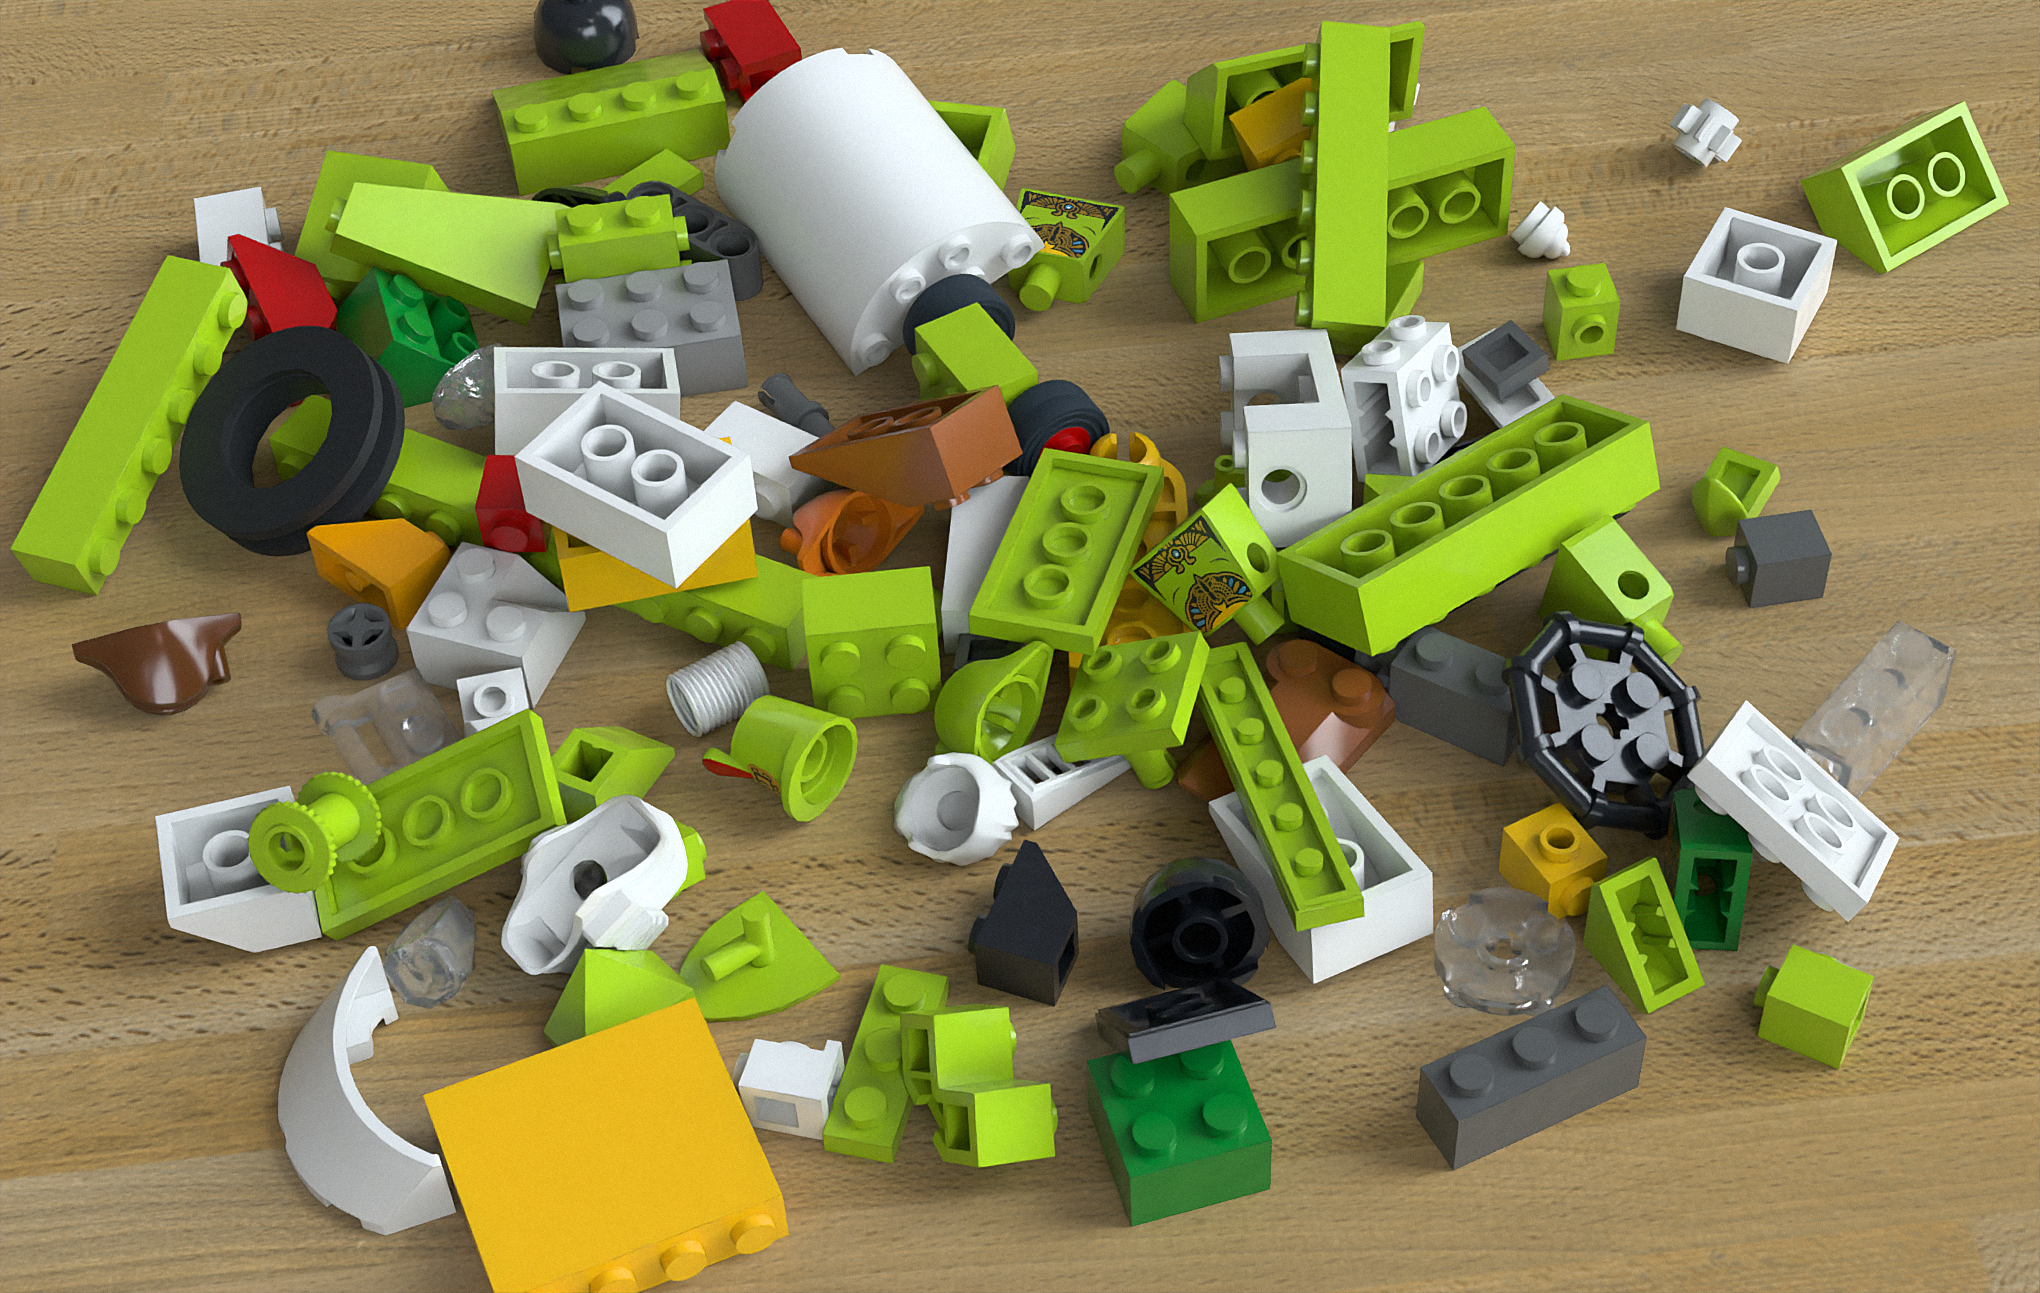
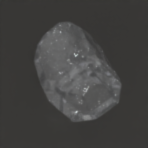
M497 342L476 349L447 371L437 385L432 397L435 417L446 429L467 431L479 425L486 427L494 423V347H504Z
M450 895L425 909L408 923L385 949L382 963L385 975L402 1000L407 1004L431 1009L453 998L463 988L465 981L475 968L474 942L477 938L475 913L456 897Z

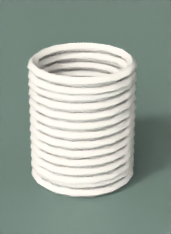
M736 641L735 644H730L722 650H717V653L715 652L706 656V658H701L700 661H695V663L679 669L678 672H673V675H668L666 680L667 693L678 718L687 731L695 737H701L702 734L714 731L715 728L726 725V722L737 719V716L742 717L745 710L756 699L764 695H771L770 686L760 662L752 650L740 641Z

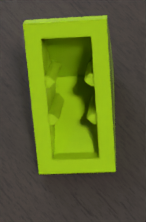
M1648 856L1592 884L1583 945L1641 1013L1649 1014L1705 985L1655 856Z

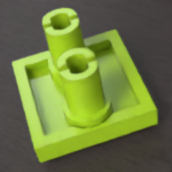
M1193 631L1111 646L1106 645L1098 647L1094 656L1083 654L1054 744L1064 762L1071 763L1123 755L1138 776L1142 787L1157 789L1168 784L1175 774L1173 769H1176L1177 763L1166 748L1183 745L1210 651V647L1201 632Z

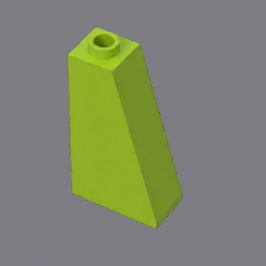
M354 182L348 200L336 197L325 230L335 233L330 253L370 268L374 266L394 276L397 274L405 275L420 287L444 296H451L460 302L527 326L536 308L551 265L547 235L557 234L555 210L571 207L552 202Z

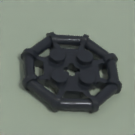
M1559 610L1548 614L1539 633L1518 656L1508 658L1502 670L1501 678L1509 686L1518 745L1512 752L1519 764L1526 762L1573 813L1572 816L1583 829L1590 830L1595 826L1641 832L1652 840L1667 837L1673 793L1680 789L1687 790L1696 785L1687 775L1705 751L1697 702L1702 697L1697 687H1688L1644 639L1643 628L1633 622H1627L1620 626L1576 618L1568 610ZM1580 645L1609 650L1607 661L1586 658ZM1553 656L1561 670V673L1556 677L1558 679L1556 682L1543 675V667ZM1631 664L1636 668L1638 672L1632 673L1630 671ZM1671 714L1678 753L1670 749L1664 717ZM1601 716L1607 721L1612 729L1613 737L1607 727L1598 725L1597 717ZM1568 758L1579 771L1573 774L1562 760ZM1656 773L1672 781L1660 798L1656 797L1649 784V781ZM1604 793L1623 795L1627 803L1609 801Z

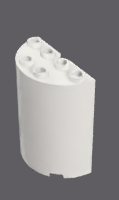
M843 48L827 50L807 57L781 71L764 84L740 109L731 122L736 132L727 150H718L716 157L715 183L720 199L739 223L755 232L760 252L855 377L867 368L882 363L892 351L904 344L903 324L906 315L914 301L932 284L956 274H972L991 284L1013 268L1025 265L1035 253L1045 247L1043 241L896 62L886 54L868 48L866 54H847Z

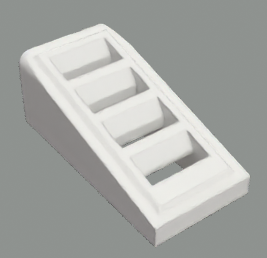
M1054 734L1002 756L994 761L991 766L1002 778L1012 782L1010 790L1017 802L1014 807L1015 813L1035 831L1130 769L1131 765L1125 760L1123 755L1084 760L1082 761L1084 765L1079 767L1073 762L1065 763L1054 747L1057 734ZM1057 766L1063 773L1056 775L1051 769ZM1040 778L1043 782L1036 784L1034 780Z

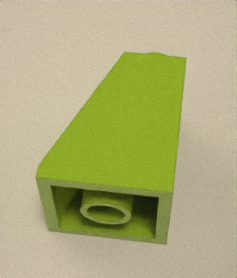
M331 150L326 151L294 256L316 264L335 305H338L340 300L345 301L371 269L365 265L330 253L335 233L325 230V226L336 197L348 200L354 182L450 192L432 165Z

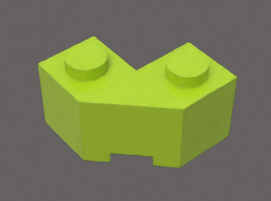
M967 1004L899 1013L904 1085L914 1105L928 1104L940 1129H936L932 1140L943 1162L980 1168L1055 1157L1054 1134L1057 1130L1058 1114L1055 1103L1051 1098L1050 1083L1014 1079L1012 1058L1016 1052L1017 1040L1014 1027L1010 1022L1009 1007Z

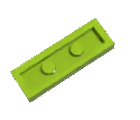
M881 964L822 1133L825 1151L894 1163L913 1105V1101L904 1085L899 1013L945 1007L949 995L948 976Z

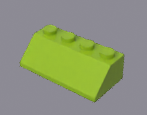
M1421 20L1390 26L1389 123L1412 118L1425 26ZM1306 44L1215 62L1187 77L1184 124L1209 161L1242 155L1228 116L1302 78L1303 56Z

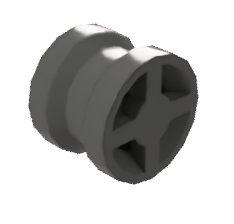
M354 604L338 611L330 620L327 628L328 638L331 647L335 651L338 669L344 676L353 680L368 681L389 673L396 665L399 658L398 646L392 636L389 616L382 608L374 604Z

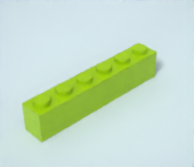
M1322 20L1316 43H1306L1302 65V77L1312 79L1311 91L1304 92L1301 107V126L1310 127V140H1303L1299 174L1309 176L1308 190H1301L1299 197L1297 221L1298 225H1307V240L1300 239L1298 244L1296 275L1306 276L1305 291L1299 290L1297 293L1294 325L1295 327H1304V330L1326 329L1333 354L1356 356L1363 346L1370 343L1385 329L1391 27Z
M167 255L10 549L34 581L97 596L107 576L116 569L120 559V551L134 524H137L142 519L146 509V501L158 477L167 470L171 462L172 450L187 424L196 401L203 392L210 377L219 370L222 354L234 330L240 327L245 319L249 302L230 268Z

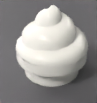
M1540 201L1510 235L1520 244L1517 250L1533 259L1543 255L1550 259L1560 256L1567 257L1570 253V246L1566 241L1568 229L1563 223L1564 213L1556 206L1550 210Z

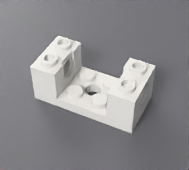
M1326 329L1229 333L1230 355L1219 356L1220 392H1230L1231 411H1220L1221 447H1232L1234 468H1245V487L1236 489L1274 548L1289 547L1352 512V425ZM1260 393H1271L1277 396L1269 405L1253 406L1248 403L1252 397ZM1278 469L1289 470L1293 473L1282 482L1273 483L1264 479L1267 474Z

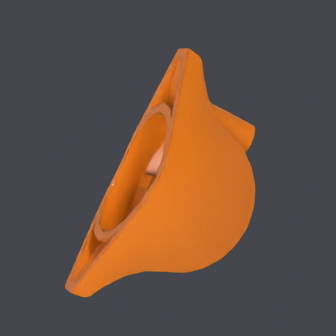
M848 487L837 488L818 495L797 509L793 516L794 528H788L782 533L780 547L783 551L797 556L799 570L818 577L871 572L886 559L925 512L924 504L904 507Z

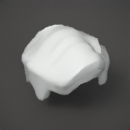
M952 752L932 756L928 759L925 769L910 777L900 790L894 803V828L899 835L905 836L908 840V846L912 850L932 858L935 862H951L964 866L993 856L998 848L1012 841L1011 831L1019 825L1014 810L1017 802L1010 790L1012 782L1002 778L986 760L973 754Z

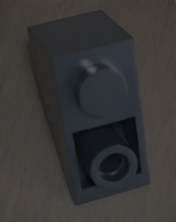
M1024 840L1013 864L1004 863L1000 868L994 886V903L988 915L979 914L971 929L968 951L970 954L975 955L978 985L1055 1007L1079 955L1077 911L1039 845L1035 842Z

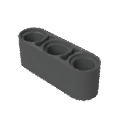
M661 181L640 183L628 192L627 200L639 196L651 197L670 194L673 217L685 215L690 250L679 251L680 261L691 259L692 264L697 262H713L728 259L735 301L751 299L762 290L764 280L759 242L753 230Z

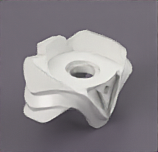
M624 794L607 800L592 812L573 823L543 832L531 840L528 854L523 861L522 883L503 926L502 948L530 975L557 972L572 974L585 949L646 950L668 926V916L662 911V908L675 895L686 879L688 868L686 851L673 818L666 812L643 802L639 797ZM596 861L606 872L607 884L594 890L584 900L575 890V873L585 862Z

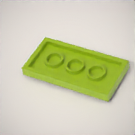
M1044 448L969 611L970 634L1030 644L1033 641H1041L1054 649L1094 656L1164 488V467Z
M527 708L365 785L371 791L380 808L381 834L378 836V842L374 844V849L369 851L366 856H362L359 860L353 859L351 862L346 860L342 863L336 860V866L333 867L334 873L329 875V880L324 882L323 886L314 891L322 933L339 941L527 853L531 840L543 832L567 824L542 718Z

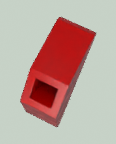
M241 234L228 236L227 261L221 262L220 266L230 268L249 302L243 323L252 342L270 333L295 326H321L336 331L338 310L316 264ZM302 399V400H300V401H298V402H295V403L291 404L290 406H291V407H294V406H297V405H299V404H302L303 401H304V399Z

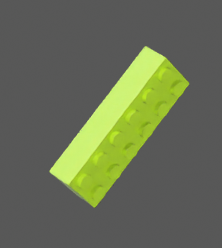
M1485 106L1389 133L1386 266L1420 260L1508 233L1516 146ZM1300 158L1169 194L1170 283L1196 324L1297 295L1299 290L1305 291L1306 276L1296 275L1298 244L1300 239L1307 240V225H1298L1297 221L1299 197L1301 190H1308L1309 176L1299 174Z
M1561 394L1276 553L1291 621L1372 657L1376 654L1392 650L1405 637L1426 625L1440 622L1447 616L1448 612L1474 597L1488 594L1496 587V584L1520 570L1539 564L1544 556L1560 548L1562 542L1605 515L1609 514L1613 517L1616 514L1628 512L1636 506L1637 502L1661 489L1650 422Z

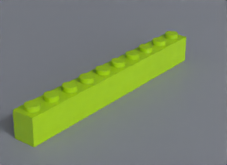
M317 395L308 396L270 436V445L282 482L293 478L311 462L326 439L332 417L331 400ZM405 428L403 444L395 469L384 490L366 513L384 520L404 518L425 533L427 531L434 532L447 546L454 545L459 547L462 542L484 547L475 506L486 456ZM553 527L547 552H508L522 557L552 584L556 583L564 586ZM755 554L758 577L612 605L639 614L647 621L653 623L660 622L692 634L703 642L716 643L724 647L735 644L736 641L743 642L752 650L760 663H770L792 672L807 652L801 579L818 576Z

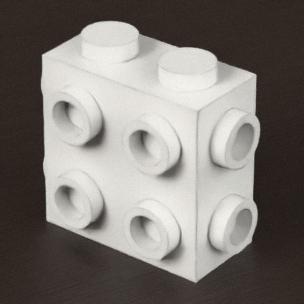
M1419 315L1395 318L1389 322L1388 326L1378 336L1363 346L1362 350L1341 369L1345 401L1352 425V446L1358 482H1365V473L1414 477L1431 468L1464 434L1467 423V411L1465 404L1459 398L1456 377L1459 369V354L1457 348L1452 345L1449 323L1425 322V318Z

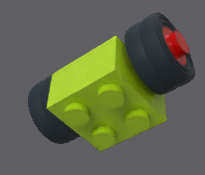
M956 274L943 278L928 287L914 301L903 324V340L908 352L912 356V367L919 381L920 398L916 402L999 385L1023 452L1022 455L1002 467L1004 475L1011 473L1012 476H1028L1031 478L1044 448L1089 455L1090 449L1099 438L1110 433L1108 421L1100 408L1082 388L1070 381L1049 380L1038 384L1037 369L1012 342L1015 335L1013 313L988 282L972 274Z

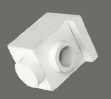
M755 1039L750 1054L741 1053L739 1055L732 1079L752 1127L823 1140L822 1133L845 1070L842 1043L827 1040L824 1051L810 1049L808 1046L794 1041L777 1043Z

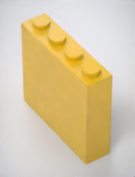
M695 997L423 1095L435 1137L492 1293H639L670 1280L681 1281L689 1279L700 1273L705 1267L738 1254L757 1253L770 1246L775 1240L789 1235L783 1195Z

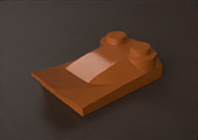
M1290 639L1275 645L1266 656V671L1263 673L1262 678L1302 764L1327 755L1345 775L1395 721L1396 703L1385 691L1379 678L1318 643L1306 639ZM1210 731L1175 769L1177 785L1207 802L1235 792V788Z

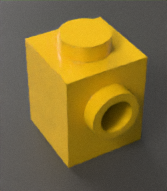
M1557 802L1503 828L1498 871L1541 923L1546 926L1567 915L1578 916L1588 911L1591 886L1605 878L1608 856L1561 802Z

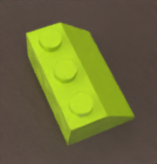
M1965 101L1922 114L1800 180L1822 232L1830 238L1836 239L1838 244L1880 274L1889 272L2009 204Z

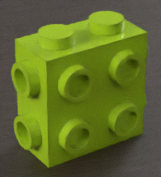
M670 194L651 197L639 196L630 200L595 205L583 204L574 208L555 210L557 234L547 235L552 270L561 268L564 270L565 278L555 279L556 285L576 282L582 279H597L631 274L643 270L652 271L692 265L691 259L680 261L679 251L690 250L685 215L673 217Z

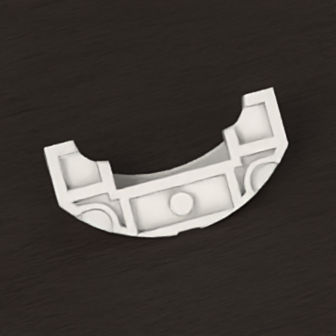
M370 946L309 1019L295 1040L287 1057L280 1080L278 1120L282 1132L285 1134L287 1142L285 1147L290 1161L308 1190L324 1206L328 1207L333 1204L340 1210L359 1218L364 1229L386 1236L456 1213V1209L439 1155L430 1154L411 1145L386 1127L366 1105L356 1088L350 1072V1064L373 1057L374 1042L371 1035L377 1024L383 1018L386 1025L399 1019L376 946Z

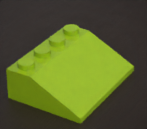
M698 49L491 91L520 196L541 192L547 188L571 186L623 175L666 148L685 161L715 156L718 154V150H727L731 141L726 101L713 66Z

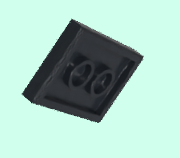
M1226 977L1098 1009V1013H1094L1100 1038L1132 1064L1276 1028L1271 1003Z

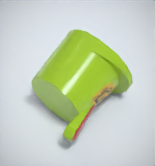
M764 695L756 699L745 710L738 721L732 737L730 755L717 748L710 747L703 755L702 764L708 771L719 776L751 779L780 796L784 811L790 818L796 821L809 822L823 813L840 794L850 777L857 754L858 738L856 727L849 718L781 697Z

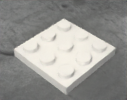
M1747 700L1727 719L1687 775L1696 784L1695 791L1699 798L1716 813L1721 815L1728 813L1749 832V841L1763 857L1774 863L1782 862L1802 880L1801 885L1804 892L1820 908L1829 912L1835 910L1849 922L1868 904L1899 837Z

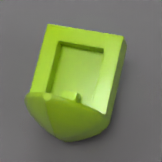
M1722 446L1703 478L1699 479L1691 490V502L1699 524L1711 536H1735L1738 520L1758 517L1779 483L1781 477L1778 465Z

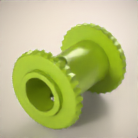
M332 771L331 773L317 774L314 778L307 780L306 784L302 785V790L298 792L299 798L294 803H290L288 800L284 803L280 801L275 804L271 803L267 808L261 809L260 813L255 815V820L251 822V829L248 830V850L258 873L272 886L287 893L292 892L295 894H306L309 891H315L323 886L324 882L329 880V875L334 873L333 867L336 866V860L342 863L346 860L349 862L353 859L359 860L374 849V844L378 842V836L381 834L380 808L371 791L358 779H354L352 776L345 775L342 772L336 773ZM283 834L286 841L285 850L280 845Z

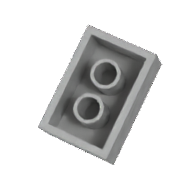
M728 259L713 262H697L692 265L652 271L643 270L631 274L597 279H582L576 282L555 285L563 348H673L681 393L680 397L748 387L742 336Z

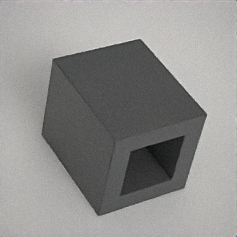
M1804 510L1738 520L1734 546L1727 548L1725 560L1727 574L1733 585L1739 584L1749 608L1823 598L1832 553L1812 510Z

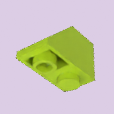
M620 726L574 728L551 757L567 824L581 819L607 800L616 796L628 794L639 797L642 800L675 757L674 747Z

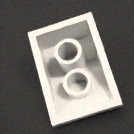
M1327 755L1302 765L1364 897L1365 917L1296 932L1236 791L1208 802L1209 813L1239 869L1257 888L1263 901L1267 921L1276 938L1313 984L1433 933L1432 872Z

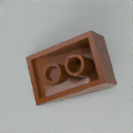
M993 385L859 414L788 458L792 468L904 507L933 503L935 510L938 511L955 507L969 500L970 494L968 490L970 488L984 486L1003 477L1002 467L1022 455L1023 452L999 385Z

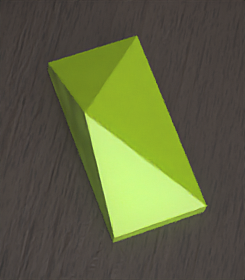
M585 949L543 1032L546 1040L555 1048L685 1000L696 998L695 990L652 950Z

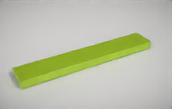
M1240 642L1210 649L1196 700L1296 932L1365 917L1364 897L1247 643Z

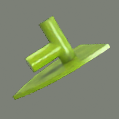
M764 891L738 905L711 925L689 951L678 974L694 988L696 1001L705 1021L709 1023L744 1021L782 1012L815 996L841 979L840 974Z

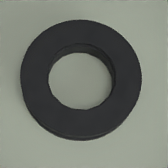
M309 325L295 326L270 333L254 341L234 355L213 376L190 413L181 441L179 458L180 479L188 502L204 521L251 552L276 557L291 556L311 551L307 537L309 530L319 525L357 522L371 508L387 485L401 452L405 430L404 405L399 388L390 373L380 363L366 354L352 340L329 328ZM330 394L332 417L327 437L313 460L293 478L273 487L255 488L252 465L258 443L271 422L295 402L311 395Z

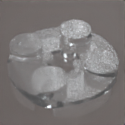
M1506 887L1486 888L1471 893L1469 903L1459 906L1453 912L1452 906H1450L1442 914L1436 927L1433 961L1436 973L1444 984V995L1455 1006L1473 1008L1493 1015L1515 1016L1526 1014L1537 1016L1551 1010L1554 1007L1556 997L1567 987L1572 975L1575 939L1571 927L1565 919L1562 926L1559 920L1548 912L1549 903L1533 893ZM1497 943L1511 944L1512 953L1519 956L1512 959H1500L1489 952L1496 950Z

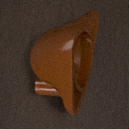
M232 613L183 618L134 627L72 644V650L75 660L103 672L114 682L124 698L135 708L156 715L177 714L196 705L207 694L210 686L221 685L231 680L224 646L232 637L240 632L242 628L241 614Z

